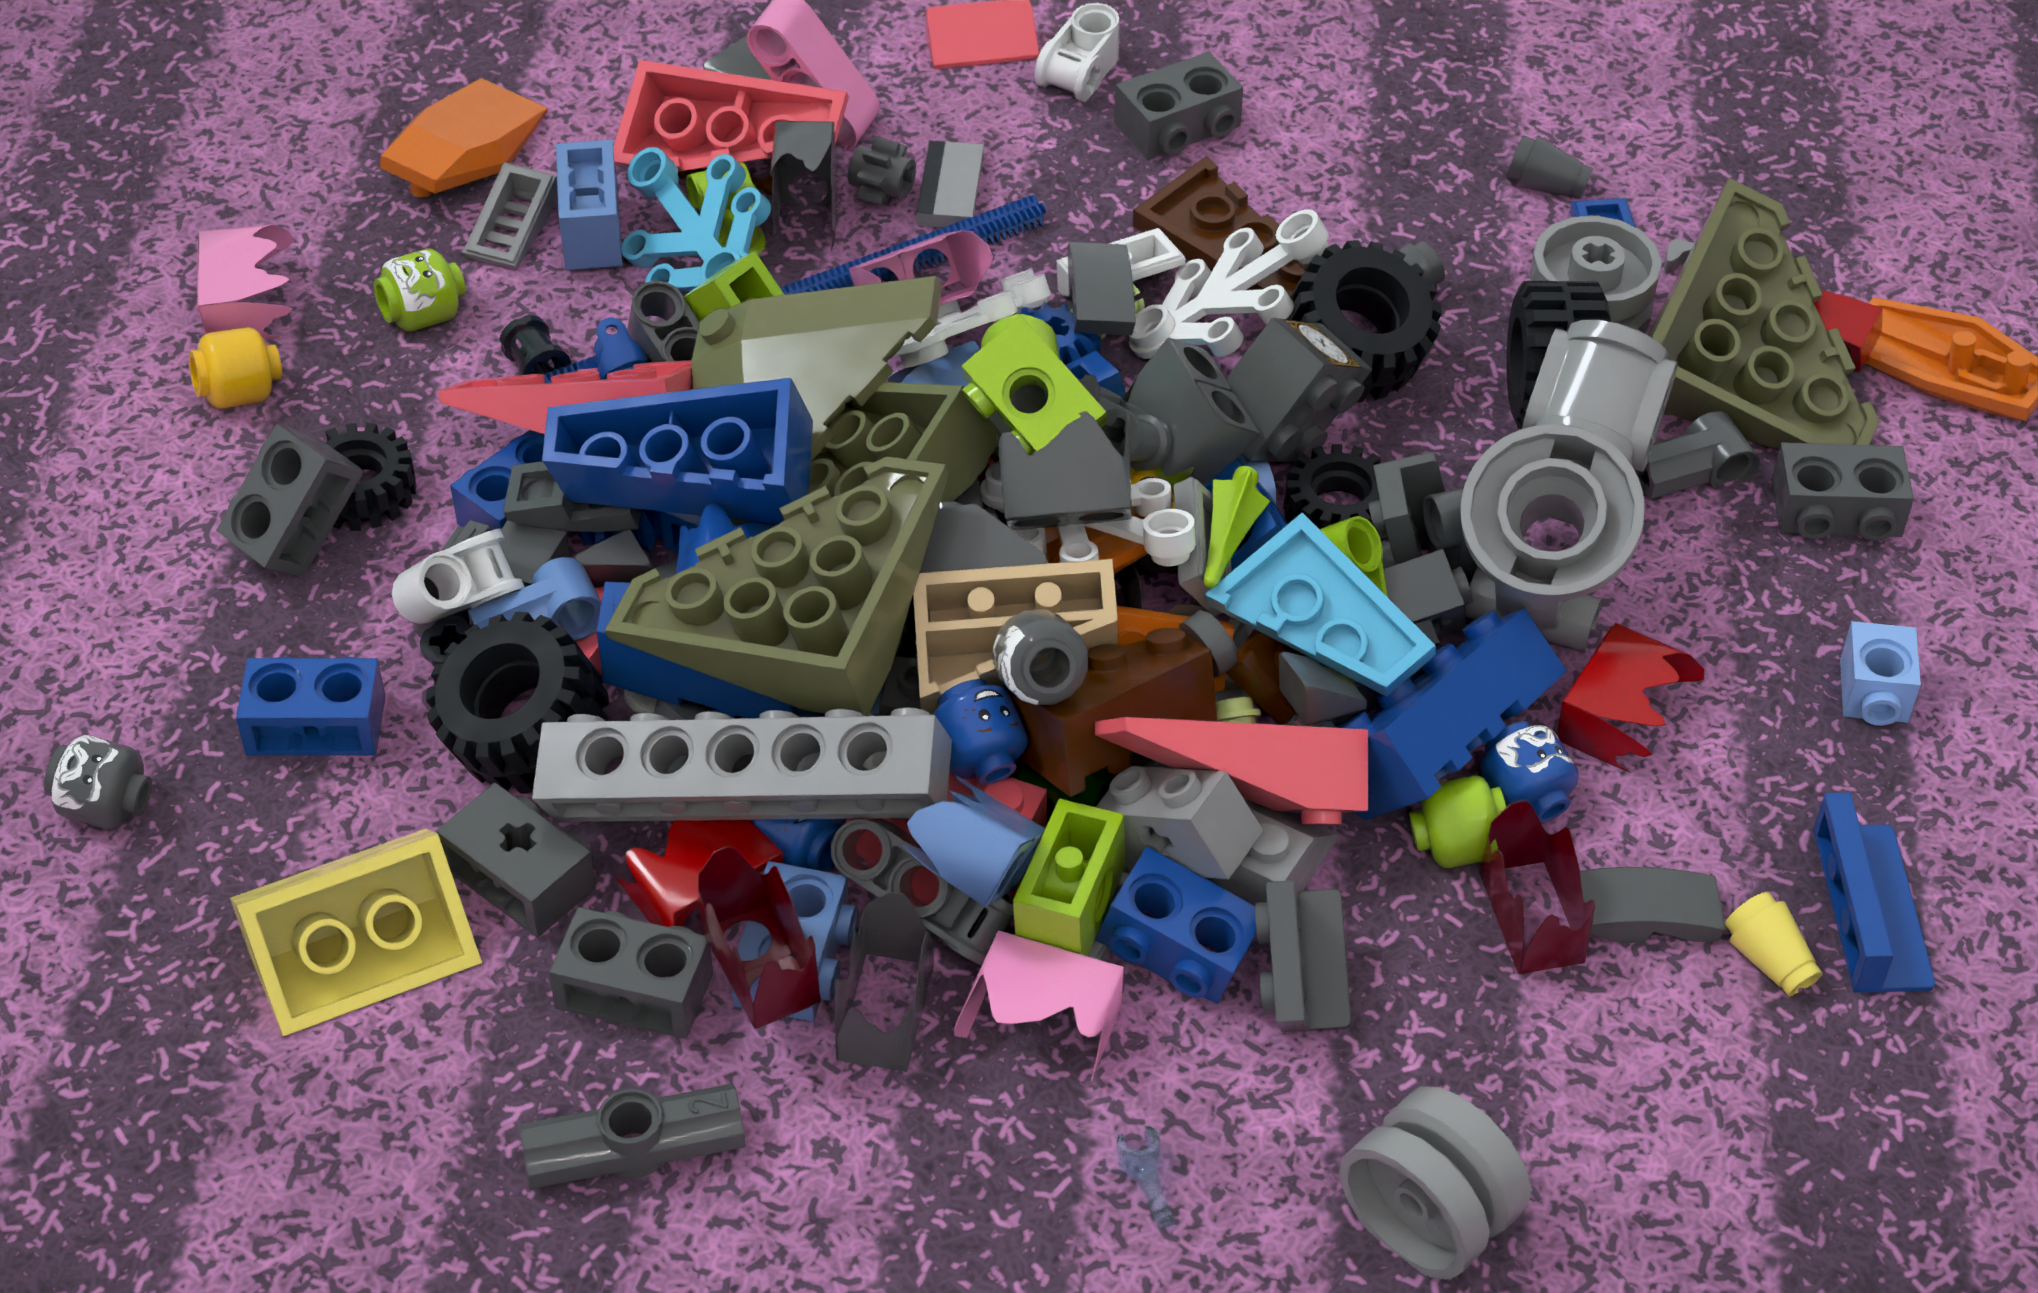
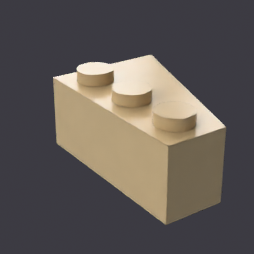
M1112 559L919 573L913 593L921 710L927 711L931 715L939 707L937 703L939 697L959 683L972 679H982L988 685L1004 688V684L993 665V644L999 629L1009 618L1025 610L1044 609L1059 614L1082 636L1087 650L1104 644L1118 645V617Z

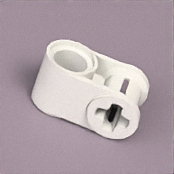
M1088 3L1078 7L1055 37L1049 40L1042 48L1035 66V83L1043 88L1051 84L1073 92L1077 100L1085 103L1100 86L1102 79L1119 58V15L1115 9L1101 3Z
M500 528L462 541L449 549L433 553L399 574L393 583L392 597L400 615L414 623H430L468 608L473 609L524 588L525 585L522 579L514 578L500 545V542L505 538ZM425 577L432 580L437 586L439 600L435 599L427 591L424 583Z

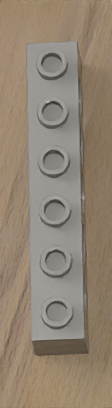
M898 708L891 712V716H864L862 713L854 710L834 709L827 711L825 717H799L790 712L771 710L762 712L759 718L734 719L732 716L720 712H701L695 715L694 720H670L658 714L638 713L632 715L630 721H606L593 715L577 714L569 716L567 722L542 723L532 800L555 822L911 818L918 810L941 801H947L952 739L935 715L917 708ZM882 751L887 752L885 759L879 766L872 770L862 771L863 764L871 755ZM812 753H820L817 762L811 768L796 772L800 761L804 757ZM747 754H754L752 761L745 769L731 773L738 759ZM683 755H688L687 761L682 768L667 774L674 760ZM623 756L619 767L613 772L604 775L607 765L615 758Z

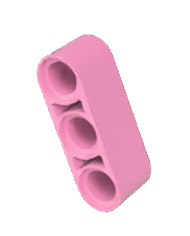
M772 0L748 30L746 38L749 49L774 81L847 92L849 99L836 143L847 146L844 150L850 151L856 146L878 116L880 111L878 97L813 9L804 0Z

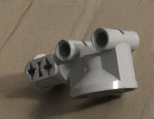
M1580 320L1571 323L1567 331L1555 329L1526 410L1522 429L1503 437L1487 449L1473 466L1464 485L1461 498L1462 532L1466 546L1478 565L1470 585L1473 602L1465 605V617L1476 620L1492 610H1496L1498 615L1503 617L1525 607L1547 642L1586 653L1590 629H1595L1602 604L1601 598L1587 594L1604 587L1623 571L1636 552L1643 531L1644 497L1635 470L1641 472L1645 470L1673 387L1678 361L1670 360L1667 350L1657 340L1639 330L1603 320ZM1548 517L1572 524L1577 529L1580 539L1573 547L1554 552L1535 549L1524 540V535L1530 525L1538 519Z

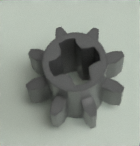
M874 136L872 147L859 145L856 148L848 168V182L852 186L859 187L856 196L858 200L882 206V204L889 205L892 198L899 200L907 198L915 180L916 163L914 160L905 157L908 149L906 145Z

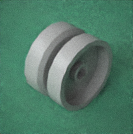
M1597 215L1571 217L1552 224L1538 237L1532 258L1530 281H1597L1607 299L1611 322L1619 323L1647 334L1662 260L1657 246L1643 231L1621 220Z
M1419 1086L1407 1095L1384 1117L1383 1127L1373 1129L1341 1158L1339 1171L1345 1197L1368 1232L1420 1273L1430 1278L1447 1280L1462 1273L1487 1248L1488 1239L1504 1231L1528 1207L1532 1192L1526 1166L1511 1140L1488 1115L1464 1097L1441 1087Z

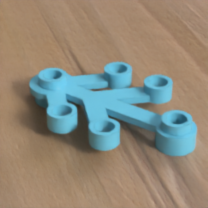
M656 147L646 148L631 160L627 170L629 182L645 197L659 199L682 232L649 234L645 230L633 231L622 243L621 250L624 258L632 265L641 268L651 267L660 257L699 255L704 261L702 267L674 269L667 263L659 264L648 273L645 283L651 281L665 282L669 279L667 283L675 286L681 293L692 291L720 269L748 254L754 227L761 225L768 218L771 204L756 188L748 187L739 191L731 203V211L735 216L726 247L723 248L718 241L728 197L730 193L737 191L742 186L746 176L745 169L731 155H719L708 165L706 170L708 185L700 215L678 187L677 165L661 149ZM752 204H754V206H753L749 211H747L748 208H749Z

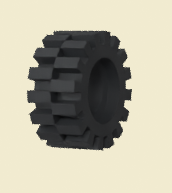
M356 423L345 424L347 433L339 435L335 427L325 431L326 444L362 470L368 469L379 472L374 478L357 483L333 528L340 529L344 521H348L350 531H361V522L370 521L371 527L374 529L382 526L381 516L386 515L391 521L400 517L399 506L408 509L412 503L411 494H416L417 488L411 452L408 450L405 439L402 436L396 439L395 431L388 427L379 434L378 426L374 423H366L364 431H358Z
M1332 444L1331 453L1329 454L1325 453L1322 446L1313 448L1311 459L1304 453L1296 458V466L1291 465L1287 474L1283 508L1285 509L1284 518L1287 524L1301 513L1319 529L1356 516H1361L1372 524L1368 502L1380 500L1373 465L1380 464L1381 458L1372 453L1367 459L1362 458L1363 448L1353 446L1351 454L1342 453L1343 444ZM1329 491H1342L1355 495L1361 502L1353 505H1335L1322 500L1318 496Z

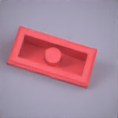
M1030 0L984 1L934 6L926 10V38L934 69L1038 59L1039 50Z

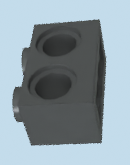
M1208 51L1116 84L1114 123L1147 160L1166 153L1174 155L1183 151L1190 144L1212 136L1224 137L1233 131L1234 128L1241 126L1244 87Z
M277 423L269 438L261 446L259 455L239 491L231 499L228 510L216 531L264 568L299 576L309 569L364 471L316 435Z
M1783 442L1780 444L1771 479L1780 533L1801 534L1809 539H1819L1827 535H1857L1872 541L1903 536L1914 501L1903 446Z
M577 907L550 968L549 977L555 1009L687 1039L712 978L713 965L711 947L705 936L697 934L682 926L665 927L634 920L616 911L599 912Z

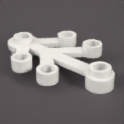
M1306 209L1287 217L1280 224L1276 232V239L1280 244L1262 256L1264 246L1253 229L1242 228L1232 233L1226 239L1224 252L1212 272L1202 259H1193L1182 265L1176 272L1175 283L1162 305L1148 306L1135 315L1134 331L1132 335H1129V346L1134 354L1142 359H1150L1165 340L1170 337L1191 345H1208L1215 356L1223 357L1233 353L1240 347L1244 335L1231 317H1221L1212 323L1196 322L1205 315L1258 313L1265 324H1268L1271 318L1286 319L1289 317L1294 309V303L1283 286L1271 285L1263 290L1246 289L1292 260H1298L1302 264H1309L1316 255H1322L1325 248L1329 246L1327 241L1329 233L1317 213Z
M1030 269L1000 280L1003 291L977 302V306L961 313L957 300L940 305L937 325L921 343L915 341L912 336L909 339H905L903 346L894 356H900L904 368L930 362L949 353L945 342L946 338L1010 315L1019 314L1022 307L1034 309L1041 306L1044 301L1046 303L1049 302L1048 296L1051 295L1045 274L1035 276L1033 270Z
M998 461L986 470V479L981 484V494L983 502L987 506L1004 513L1000 463ZM1159 478L1144 479L1131 485L1132 507L1134 506L1137 514L1145 517L1144 520L1132 516L1131 519L1123 521L1057 526L1062 544L1059 550L1060 563L1099 560L1098 547L1095 543L1088 540L1085 525L1143 544L1145 551L1151 555V559L1158 565L1177 566L1189 559L1190 552L1196 546L1195 521L1188 512L1172 509L1171 485L1167 481ZM1044 528L1013 530L1045 554L1047 553Z

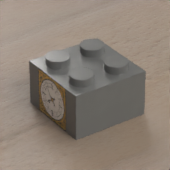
M1271 318L1226 378L1232 392L1235 393L1260 432V435L1242 453L1250 461L1296 462V458L1303 453L1311 458L1312 449L1325 444L1328 433L1325 430L1335 417L1348 411L1360 399L1364 392L1362 383L1373 369L1323 324Z

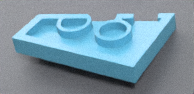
M1303 513L1298 515L1222 579L1216 587L1210 589L1205 594L1207 605L1386 697L1436 655L1435 644Z

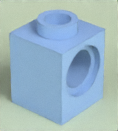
M1851 621L1840 657L1843 717L1863 718L1866 722L1878 726L1889 725L1894 722L1908 723L1921 686L1916 627Z

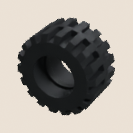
M1359 240L1346 241L1342 249L1337 244L1325 248L1321 256L1316 255L1309 262L1290 296L1294 303V309L1286 319L1323 324L1373 369L1362 383L1364 392L1356 402L1362 403L1369 392L1375 400L1385 398L1391 389L1396 392L1399 391L1413 377L1439 335L1441 325L1438 323V320L1442 316L1441 303L1432 301L1437 294L1433 282H1424L1421 277L1425 271L1417 263L1412 266L1403 260L1406 256L1404 253L1397 249H1394L1393 253L1384 251L1383 244L1370 241L1368 247H1362ZM1341 310L1356 312L1364 316L1376 326L1380 334L1370 333L1354 326L1345 318Z
M1523 281L1519 286L1510 310L1506 357L1508 399L1511 414L1518 429H1522L1526 410L1555 329L1567 331L1571 323L1580 320L1611 322L1607 299L1597 281Z
M515 612L509 621L503 614L489 618V625L480 629L475 624L465 631L466 639L459 645L453 641L444 651L448 656L444 664H436L431 674L436 685L427 688L426 702L432 708L427 712L429 724L437 732L435 735L470 774L483 783L487 780L490 785L496 783L507 792L511 785H513L520 794L533 792L542 723L567 722L569 716L577 714L593 715L608 721L609 717L603 708L610 704L609 695L602 685L603 678L599 671L562 626L557 627L552 619L543 615H539L534 620L529 612ZM536 688L531 698L520 709L510 715L501 717L503 711L512 700L520 694Z

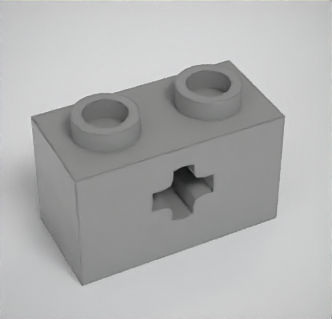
M1131 766L1112 780L1108 792L1096 806L1097 808L1124 814L1126 866L1131 871L1147 846L1202 877L1229 879L1264 831L1227 771Z

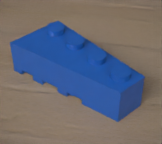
M791 377L548 407L542 461L564 495L571 502L702 516L708 504L714 503L726 511L729 519L780 524L784 519L779 508L809 494L813 419Z
M1525 607L1503 617H1500L1496 610L1482 615L1463 629V633L1468 640L1455 648L1453 643H1449L1438 649L1436 655L1422 666L1425 673L1414 682L1408 678L1387 697L1379 694L1376 699L1381 707L1368 717L1366 712L1362 711L1337 727L1368 729V811L1354 812L1366 821L1428 799L1441 787L1438 779L1447 773L1452 774L1459 771L1473 758L1469 751L1494 739L1507 727L1503 720L1509 719L1527 709L1567 672Z

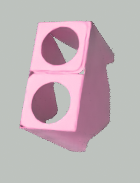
M274 224L199 231L197 307L205 334L252 327L261 334L263 339L283 337L269 335L264 332V328L269 326L274 318L288 315L293 308L283 305L235 301L279 287L290 280L283 275L267 274V271L256 268L262 262L286 249L294 242L290 231Z
M955 231L935 236L850 267L849 271L854 286L881 283L879 277L869 272L878 267L891 270L898 280L914 279L913 263L917 255L926 249L939 250L948 258L951 268L949 279L942 287L961 281L966 287L941 297L940 305L970 296L991 266L993 256L989 245L973 231Z
M998 930L957 1019L954 1036L968 1037L986 992H988L992 1016L997 1023L1016 1024L1041 1021L1069 1007H1073L1076 1025L1080 1034L1093 1037L1101 1031L1092 1074L1093 1079L1122 1006L1124 967Z

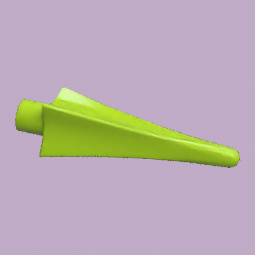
M1238 467L1234 472L1232 480H1213L1211 537L1203 579L1204 585L1209 589L1218 585L1237 547L1253 523L1270 503V500L1256 489L1259 475L1252 467Z

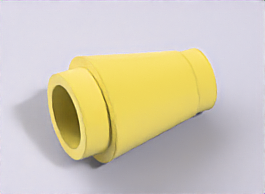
M1763 892L1739 906L1725 921L1726 927L1732 934L1729 942L1778 987H1782L1788 997L1798 993L1799 988L1806 989L1813 985L1822 976L1823 972L1816 965V960L1785 901L1776 902L1769 892Z

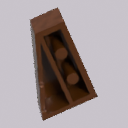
M1176 628L1153 630L1145 636V640L1124 646L1116 644L1095 646L1088 650V670L1082 685L1071 697L1054 705L1037 706L1022 701L1004 684V688L1009 692L1029 737L1027 748L1019 759L1069 797H1072L1086 790V776L1108 766V772L1118 774L1131 767L1130 754L1134 752L1095 736V721L1138 717L1217 722L1212 650Z

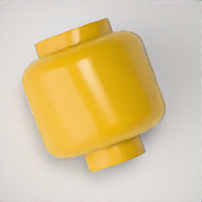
M252 327L207 333L200 338L197 350L189 351V370L195 394L198 398L206 397L208 402L216 409L266 401L271 393L272 381L279 380L282 377L281 360L276 345H266L261 334Z

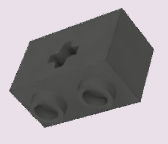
M493 783L436 830L452 875L537 938L596 889L592 866L593 854L587 843L575 832L570 830L563 832L546 820L538 807L528 798L523 796L516 798L496 783Z

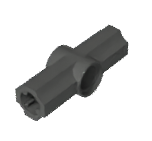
M734 1083L655 1098L649 1092L640 1089H623L611 1094L603 1101L599 1109L519 1124L530 1189L611 1173L627 1179L642 1178L655 1172L662 1163L746 1147L741 1111ZM631 1133L642 1134L635 1138H623V1136Z

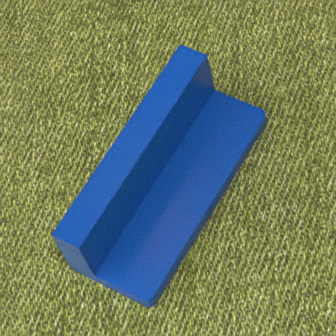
M1851 792L1824 793L1813 832L1853 993L1931 991L1934 988L1935 979L1894 828L1888 824L1859 825Z

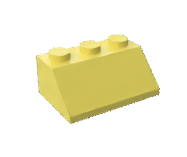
M427 828L230 898L250 957L283 1037L482 963L439 835Z

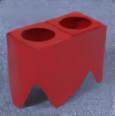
M1615 622L1562 701L1557 736L1562 743L1631 773L1619 765L1615 759L1616 756H1626L1628 753H1632L1641 757H1647L1653 754L1645 746L1602 718L1655 727L1664 726L1666 723L1663 716L1649 707L1650 701L1643 694V690L1676 682L1704 680V668L1690 654Z
M675 820L668 832L666 852L663 857L646 849L634 847L626 853V862L637 884L632 882L628 884L619 877L614 879L621 885L650 923L665 927L683 926L687 917L699 907L698 874L713 852L726 846L735 848L756 871L760 872L765 870L768 861L783 864L782 851L751 820Z

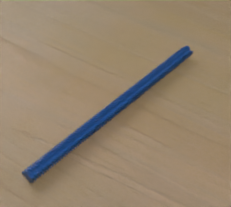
M1029 195L1004 206L988 210L985 213L950 224L942 229L931 231L917 238L901 242L898 245L882 249L879 252L863 256L860 259L844 263L841 266L830 268L822 273L811 275L803 280L792 282L784 287H780L784 295L851 287L854 286L849 271L850 267L948 232L973 231L984 242L988 244V239L993 245V237L998 242H1001L1000 235L1006 240V232L1012 238V230L1016 235H1019L1018 228L1022 233H1025L1024 226L1031 231L1030 223L1035 229L1037 228L1036 221L1040 226H1043V214L1047 212L1043 202L1039 204L1035 195ZM926 249L917 255L913 267L917 272H920V264L926 270L925 262L930 268L933 267L931 260L936 265H939L938 257L944 263L945 254L936 249ZM878 267L869 271L885 282H888L887 276L892 281H895L894 273L887 268ZM594 355L586 360L583 359L572 365L569 364L566 367H561L559 370L547 372L544 375L545 384L551 383V377L555 375L577 372V370L597 368L599 364L597 356Z

